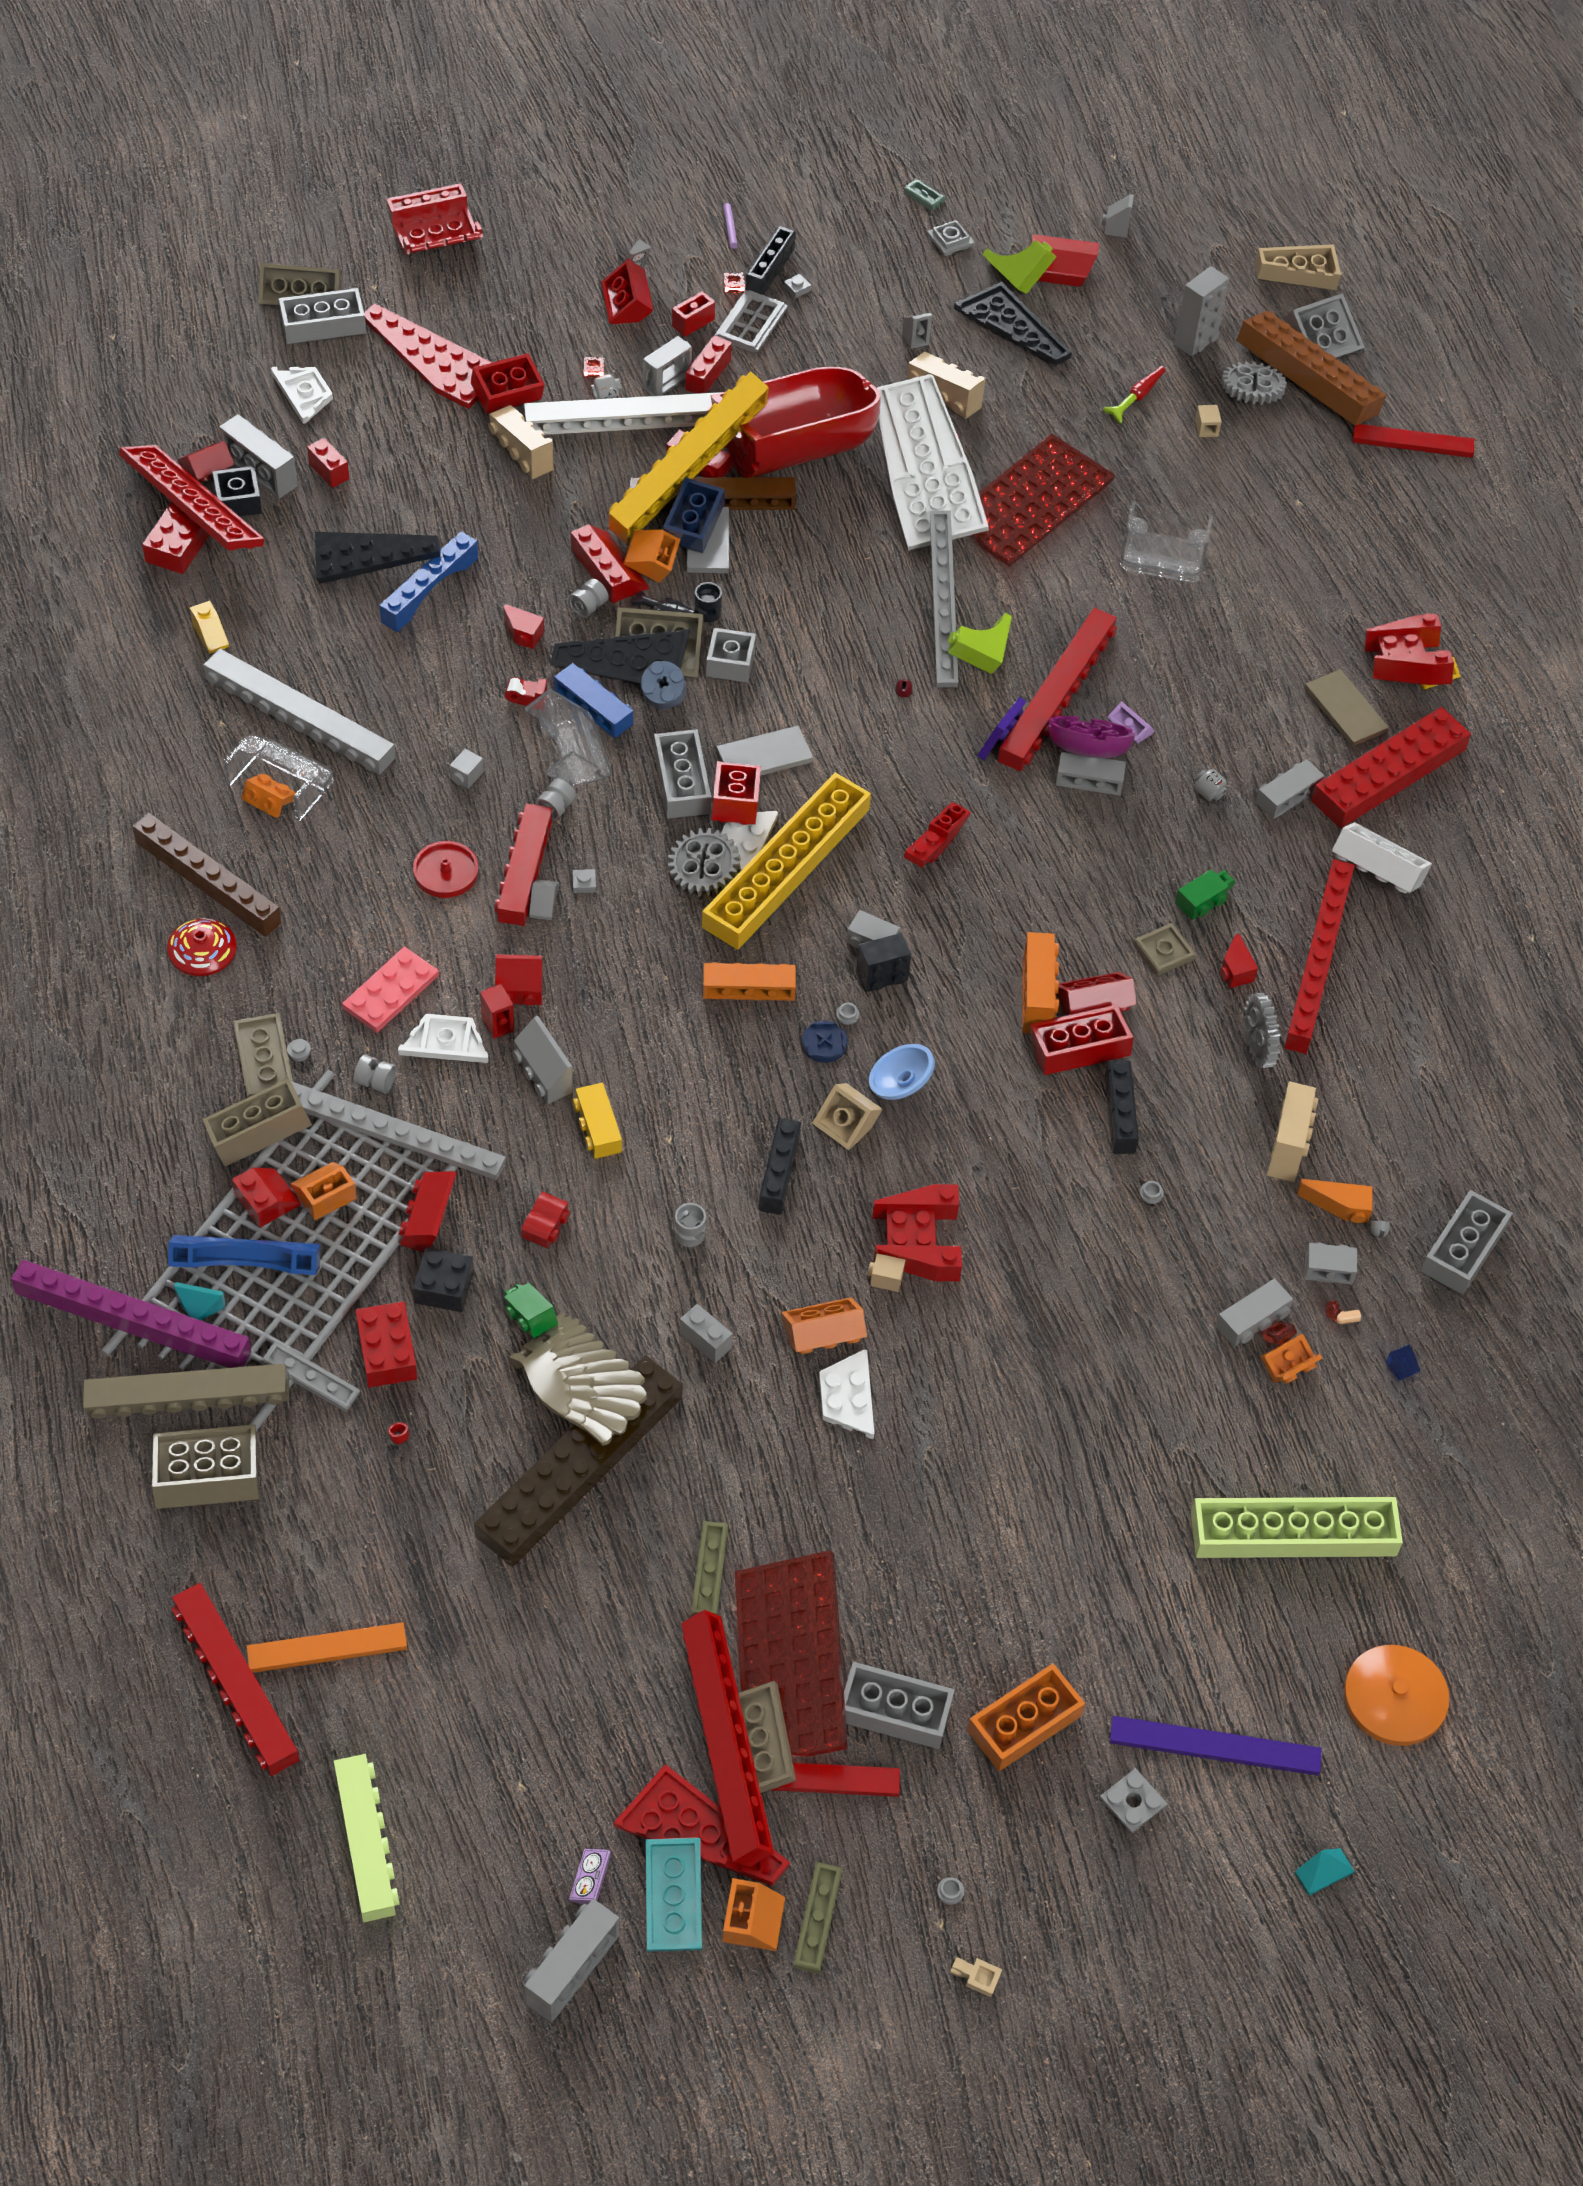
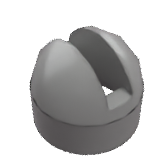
M1370 1221V1230L1375 1237H1378L1380 1234V1237L1383 1238L1388 1234L1390 1222Z

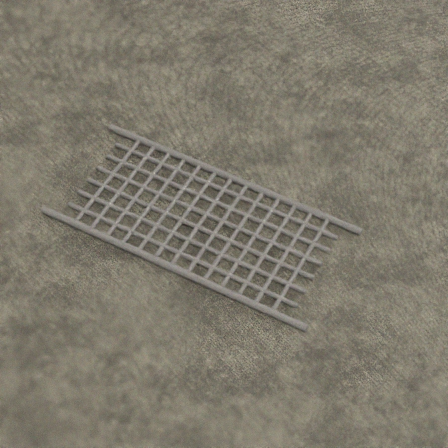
M327 1070L312 1089L322 1092L334 1077V1073ZM318 1118L310 1129L305 1128L300 1131L305 1135L296 1147L283 1139L267 1146L247 1170L252 1167L261 1168L266 1162L277 1168L280 1175L284 1172L298 1180L310 1174L316 1166L322 1168L327 1165V1163L321 1160L330 1148L344 1155L338 1163L339 1165L344 1167L350 1159L356 1161L364 1167L356 1178L350 1177L354 1181L355 1187H359L371 1195L362 1206L354 1202L346 1204V1206L357 1211L348 1224L334 1217L340 1209L338 1208L323 1216L322 1218L324 1219L317 1228L312 1230L300 1223L308 1213V1210L301 1202L300 1206L304 1208L294 1220L286 1215L278 1218L290 1225L282 1236L278 1237L266 1230L272 1222L259 1228L256 1224L246 1220L249 1216L246 1209L240 1216L228 1210L229 1206L237 1198L232 1187L194 1236L205 1237L210 1232L219 1238L235 1239L232 1236L241 1225H244L255 1231L250 1240H258L262 1235L272 1241L287 1242L286 1240L296 1228L309 1235L305 1243H313L317 1239L330 1246L320 1259V1268L318 1270L319 1272L321 1268H324L336 1275L330 1285L325 1288L312 1281L316 1275L305 1277L301 1274H291L284 1271L271 1284L258 1277L264 1269L263 1267H256L253 1273H250L238 1265H224L227 1269L216 1280L203 1273L208 1266H201L198 1269L194 1267L169 1266L142 1301L183 1314L174 1309L179 1303L176 1297L169 1305L156 1299L165 1286L175 1290V1283L170 1280L182 1268L193 1274L186 1284L194 1285L198 1278L213 1285L211 1289H221L233 1296L224 1309L216 1312L219 1316L212 1325L219 1326L226 1318L239 1325L235 1333L242 1334L246 1329L260 1337L251 1348L252 1352L244 1367H246L251 1359L261 1364L263 1357L257 1355L256 1352L265 1341L271 1344L277 1341L311 1361L400 1244L402 1236L398 1235L400 1227L388 1221L396 1208L405 1212L407 1206L401 1203L409 1191H412L416 1179L419 1180L424 1172H434L428 1169L434 1158L428 1156L421 1165L407 1158L412 1152L409 1149L400 1154L388 1148L389 1142L384 1141L381 1144L369 1138V1135ZM324 1121L338 1128L329 1140L315 1133ZM343 1132L358 1138L349 1151L335 1144ZM310 1138L325 1145L316 1157L301 1150ZM363 1142L378 1149L369 1161L354 1154ZM278 1145L291 1151L282 1164L270 1158V1155ZM383 1152L398 1159L389 1172L375 1165V1162ZM297 1155L311 1162L302 1174L288 1167ZM403 1163L417 1169V1172L409 1182L394 1175ZM448 1164L444 1171L455 1172L458 1167ZM370 1169L384 1176L375 1189L361 1182ZM390 1180L404 1187L396 1199L381 1192ZM376 1197L391 1204L382 1217L367 1210ZM223 1214L236 1221L227 1233L213 1227ZM363 1215L377 1222L369 1234L354 1227ZM329 1221L344 1229L335 1241L320 1234ZM383 1225L396 1232L387 1245L374 1238ZM349 1232L364 1240L355 1252L340 1245ZM369 1243L382 1249V1252L374 1262L360 1256ZM335 1250L350 1257L341 1270L326 1263ZM356 1261L369 1267L360 1280L347 1274ZM233 1271L248 1278L238 1291L223 1284ZM287 1275L302 1282L293 1295L278 1288ZM342 1279L355 1285L346 1298L333 1292ZM253 1282L268 1289L259 1302L244 1295ZM308 1286L323 1293L313 1306L298 1299ZM273 1293L288 1300L279 1313L264 1306ZM328 1297L341 1303L332 1317L319 1310ZM239 1300L253 1307L244 1321L229 1313ZM294 1304L308 1311L299 1325L284 1317ZM259 1311L274 1318L264 1332L250 1324ZM314 1315L327 1321V1324L318 1335L305 1328ZM280 1322L294 1329L285 1343L270 1335ZM117 1330L103 1347L101 1353L109 1357L127 1333ZM300 1333L314 1340L304 1354L291 1347ZM142 1338L137 1346L143 1349L149 1340ZM165 1346L157 1357L163 1360L172 1348ZM188 1354L178 1366V1369L184 1371L195 1356ZM210 1362L205 1370L215 1369L216 1366L221 1369L227 1367ZM289 1380V1388H290V1387L293 1385V1383H294V1382H292L291 1380ZM265 1403L249 1425H256L257 1432L277 1405Z

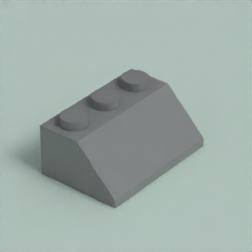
M536 1016L514 1039L512 1054L518 1064L521 1063L524 1067L523 1070L527 1079L534 1082L535 1090L539 1097H544L546 1102L550 1104L573 1093L572 1065L539 1016Z

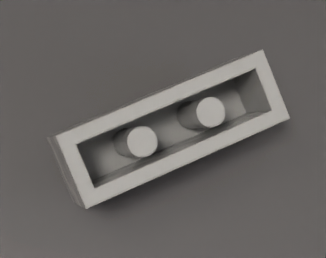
M1061 752L1056 785L1120 796L1126 762Z
M1307 759L1300 764L1296 763L1289 771L1279 774L1273 781L1263 784L1258 789L1256 804L1274 820L1313 795L1315 785L1324 780L1325 775Z
M1274 1278L1220 1313L1216 1327L1234 1347L1241 1342L1245 1344L1258 1331L1261 1330L1263 1332L1278 1318L1282 1320L1291 1312L1290 1308L1293 1298Z

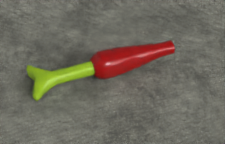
M1160 366L1153 373L1144 377L1130 389V395L1121 404L1115 407H1104L1103 411L1113 415L1115 420L1122 424L1123 412L1134 401L1142 400L1150 392L1158 379L1165 373V368Z

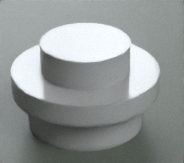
M843 1003L837 1009L836 1017L840 1023L851 1025L859 1019V1010L852 1003Z
M295 1039L287 1046V1053L294 1061L306 1060L311 1052L310 1044L303 1039Z
M1148 1181L1140 1188V1197L1146 1203L1156 1204L1163 1198L1164 1192L1158 1182Z
M948 1877L941 1880L938 1884L937 1895L943 1903L954 1905L962 1900L964 1886L958 1879Z

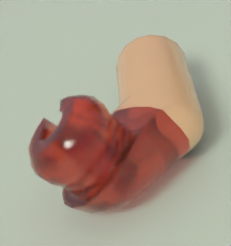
M1337 1301L1327 1302L1326 1315L1337 1323L1347 1324L1361 1321L1359 1310L1344 1312L1339 1308L1340 1305Z

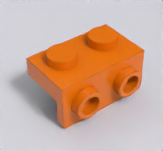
M259 774L246 780L241 798L245 802L277 818L280 816L282 806L295 801L297 793L289 789L287 785L272 780L269 775Z
M1303 1334L1295 1336L1260 1357L1273 1382L1283 1381L1284 1384L1298 1378L1296 1375L1298 1372L1303 1370L1305 1373L1317 1367L1315 1362L1322 1359L1320 1354L1314 1355Z

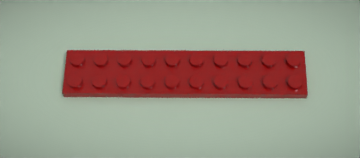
M157 445L120 447L119 456L127 464L131 465L139 474L146 478L148 482L154 485L158 491L162 492L226 550L234 551L238 548L253 549L254 547L264 545V537Z

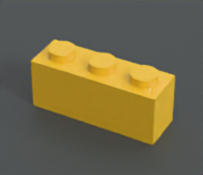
M603 1082L577 1088L576 1098L572 1099L575 1112H579L581 1116L579 1118L581 1131H586L587 1137H585L587 1150H592L594 1159L622 1153V1138Z

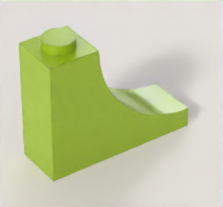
M1037 240L1025 250L1014 255L1002 256L989 249H986L982 254L1018 290L1026 294L1056 258L1051 252L1053 248L1045 241L1040 243Z
M1004 613L994 624V627L987 630H974L961 625L948 638V653L993 674L1003 662L1012 616Z

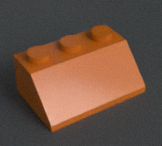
M852 1297L781 1312L790 1345L795 1352L801 1354L810 1353L814 1348L818 1347L825 1349L837 1346V1343L842 1342L857 1343L860 1341V1338L867 1337L863 1309Z

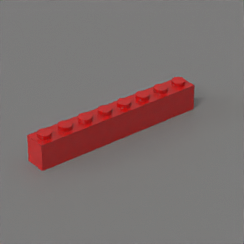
M201 1582L173 1596L174 1607L171 1608L175 1619L177 1622L182 1621L186 1628L183 1629V1632L189 1643L194 1641L197 1649H195V1653L201 1664L206 1662L209 1670H207V1674L212 1684L218 1683L221 1691H219V1695L224 1705L230 1704L234 1712L231 1713V1716L236 1726L242 1725L246 1733L243 1734V1737L248 1747L256 1749L258 1755L255 1758L262 1770L267 1769L270 1776H273L300 1761L298 1750Z

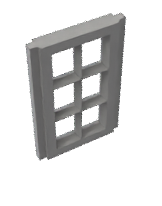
M745 290L715 333V336L732 342L733 346L758 353L788 309V305L762 294ZM751 301L761 304L756 312L747 309ZM764 305L774 309L770 316L760 313ZM742 313L752 316L747 325L738 322ZM756 318L766 321L761 329L751 326ZM733 326L744 329L739 337L729 334ZM747 331L757 334L752 342L742 339Z

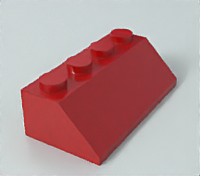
M586 525L571 531V550L591 577L604 585L609 595V601L612 604L635 595L639 591L649 589L648 584L637 571L623 564L626 555L607 531L592 525Z
M1117 1005L1030 1024L1036 1060L1044 1075L1131 1056L1133 1036Z

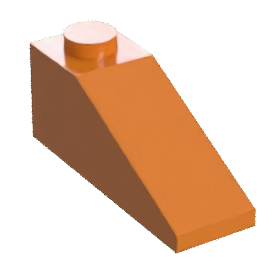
M1301 1179L1297 1190L1298 1196L1342 1220L1354 1223H1368L1372 1213V1186Z

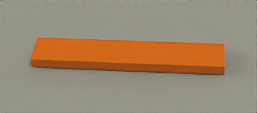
M404 1622L247 1645L248 1664L253 1673L407 1650Z

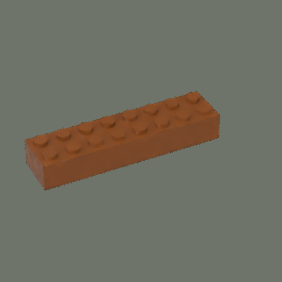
M1265 311L1243 321L1236 340L1275 369H1278L1279 372L1356 426L1379 415L1387 396L1380 391V388L1373 386L1363 376L1356 374L1349 366L1342 364L1332 354H1328L1321 349L1318 344L1308 340L1305 335L1297 332L1288 323L1277 318L1274 313Z

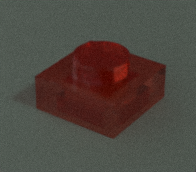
M723 273L725 293L745 291L743 273Z
M584 357V377H600L604 375V357Z
M1283 1321L1277 1322L1262 1332L1265 1341L1277 1345L1289 1341L1290 1337L1297 1334L1293 1324Z

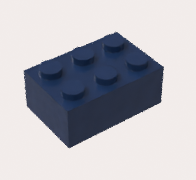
M685 477L663 530L681 539L679 546L704 553L725 505V489Z

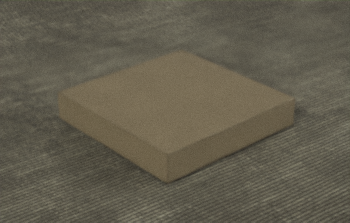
M1173 923L1134 939L1133 944L1157 976L1196 959L1195 952Z

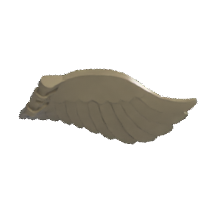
M565 1312L560 1313L556 1316L557 1326L544 1332L536 1339L532 1338L522 1346V1350L518 1354L514 1353L510 1356L509 1361L516 1369L523 1367L535 1396L544 1406L588 1432L602 1446L607 1445L612 1440V1435H621L626 1431L627 1420L639 1417L641 1412L640 1404L644 1403L647 1399L645 1389L641 1387L645 1382V1378L640 1372L629 1370L630 1365L628 1361L616 1359L617 1354L613 1350L603 1349L604 1343L602 1341H595L596 1337L594 1334L586 1333L587 1328L584 1325H580V1319H573L572 1316L566 1317Z

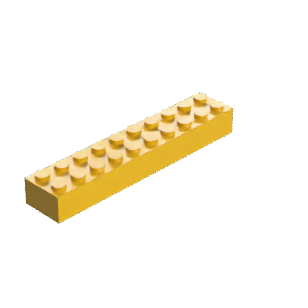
M751 371L746 376H741L736 382V386L732 390L728 389L722 396V400L718 404L714 403L708 410V414L704 418H699L694 424V428L690 432H685L680 438V442L676 446H671L666 452V456L662 460H657L653 464L652 470L647 475L643 474L639 478L638 484L633 489L629 488L623 495V499L619 503L615 502L610 507L609 530L627 545L631 541L633 532L635 530H642L679 493L685 477L693 479L741 431L740 425L749 423L767 405L769 387Z
M835 772L702 911V928L739 950L869 811L871 793Z

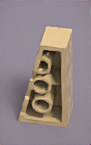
M1334 244L1258 248L1254 262L1257 279L1337 290L1341 277Z
M923 352L908 363L907 378L913 379L928 374L933 375L945 405L964 419H967L982 408L985 385L984 377H974L972 372L968 370L963 372L954 364L947 365L943 359L927 352Z
M511 405L490 414V423L488 424L490 432L497 436L502 447L507 448L512 459L517 460L524 473H527L531 479L553 471V441L550 438L545 439L544 433L541 430L535 431L534 425L530 421L525 422L524 416Z
M1288 1082L1267 1176L1295 1182L1302 1156L1307 1157L1310 1146L1306 1141L1310 1142L1313 1128H1309V1126H1313L1316 1113L1312 1111H1316L1319 1099L1315 1097V1087Z

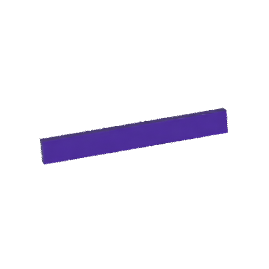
M1112 1716L1109 1744L1316 1776L1320 1774L1322 1751L1320 1747Z

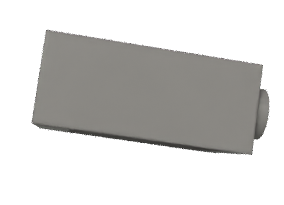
M677 336L643 358V389L652 396H662L685 381L686 371L692 365V346ZM674 361L672 366L663 371V367Z

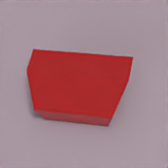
M1033 234L1032 243L1035 240L1040 243L1045 241L1053 248L1051 252L1056 256L1038 281L1081 287L1098 256L1099 243Z

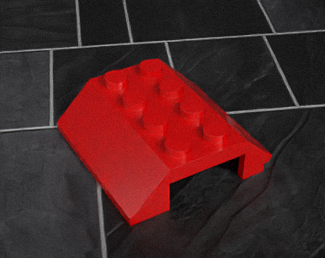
M461 183L386 199L393 231L404 255L483 238L479 222L474 224L467 208V195Z

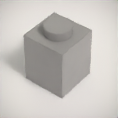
M464 749L450 764V779L457 785H462L468 789L484 772L483 758L467 749Z

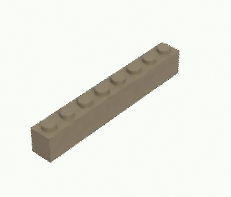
M285 1364L86 1379L84 1380L83 1408L89 1417L102 1419L106 1415L127 1417L132 1413L152 1415L157 1413V1411L177 1413L181 1412L182 1409L203 1411L207 1407L228 1409L232 1405L253 1407L257 1403L278 1405L282 1401H289V1371Z

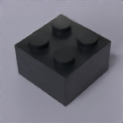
M254 466L213 471L216 497L238 516L262 514Z
M902 933L859 944L856 972L865 992L880 990L886 986L899 985L908 981L911 952Z
M425 1247L413 1287L414 1303L462 1312L474 1274L473 1256Z

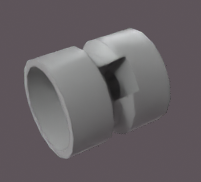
M590 579L582 585L581 590L577 589L569 596V604L577 615L587 618L596 608L601 607L608 601L609 595L601 582L596 579Z
M554 779L546 788V791L536 800L535 805L551 807L552 821H555L565 812V808L569 807L575 800L576 792L566 781Z
M365 1054L357 1063L353 1080L356 1084L364 1087L371 1085L373 1090L386 1094L393 1085L397 1068L395 1065L385 1061L379 1063L377 1058Z
M685 1203L676 1210L674 1234L675 1239L683 1246H697L705 1238L706 1213L700 1205Z

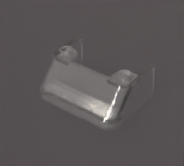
M1132 501L1120 556V566L1129 571L1186 582L1199 581L1203 571L1214 516H1209L1207 530L1195 529L1189 533L1188 539L1147 532V522L1142 518L1133 517L1136 502Z
M551 688L524 708L527 713L540 720L542 732L546 736H551L555 739L561 755V759L546 770L547 775L554 779H562L571 786L605 780L612 774L594 719L586 709Z
M247 736L223 761L226 782L230 786L255 757L297 777L300 782L304 783L293 796L296 819L299 821L333 783V772L329 767L270 738Z

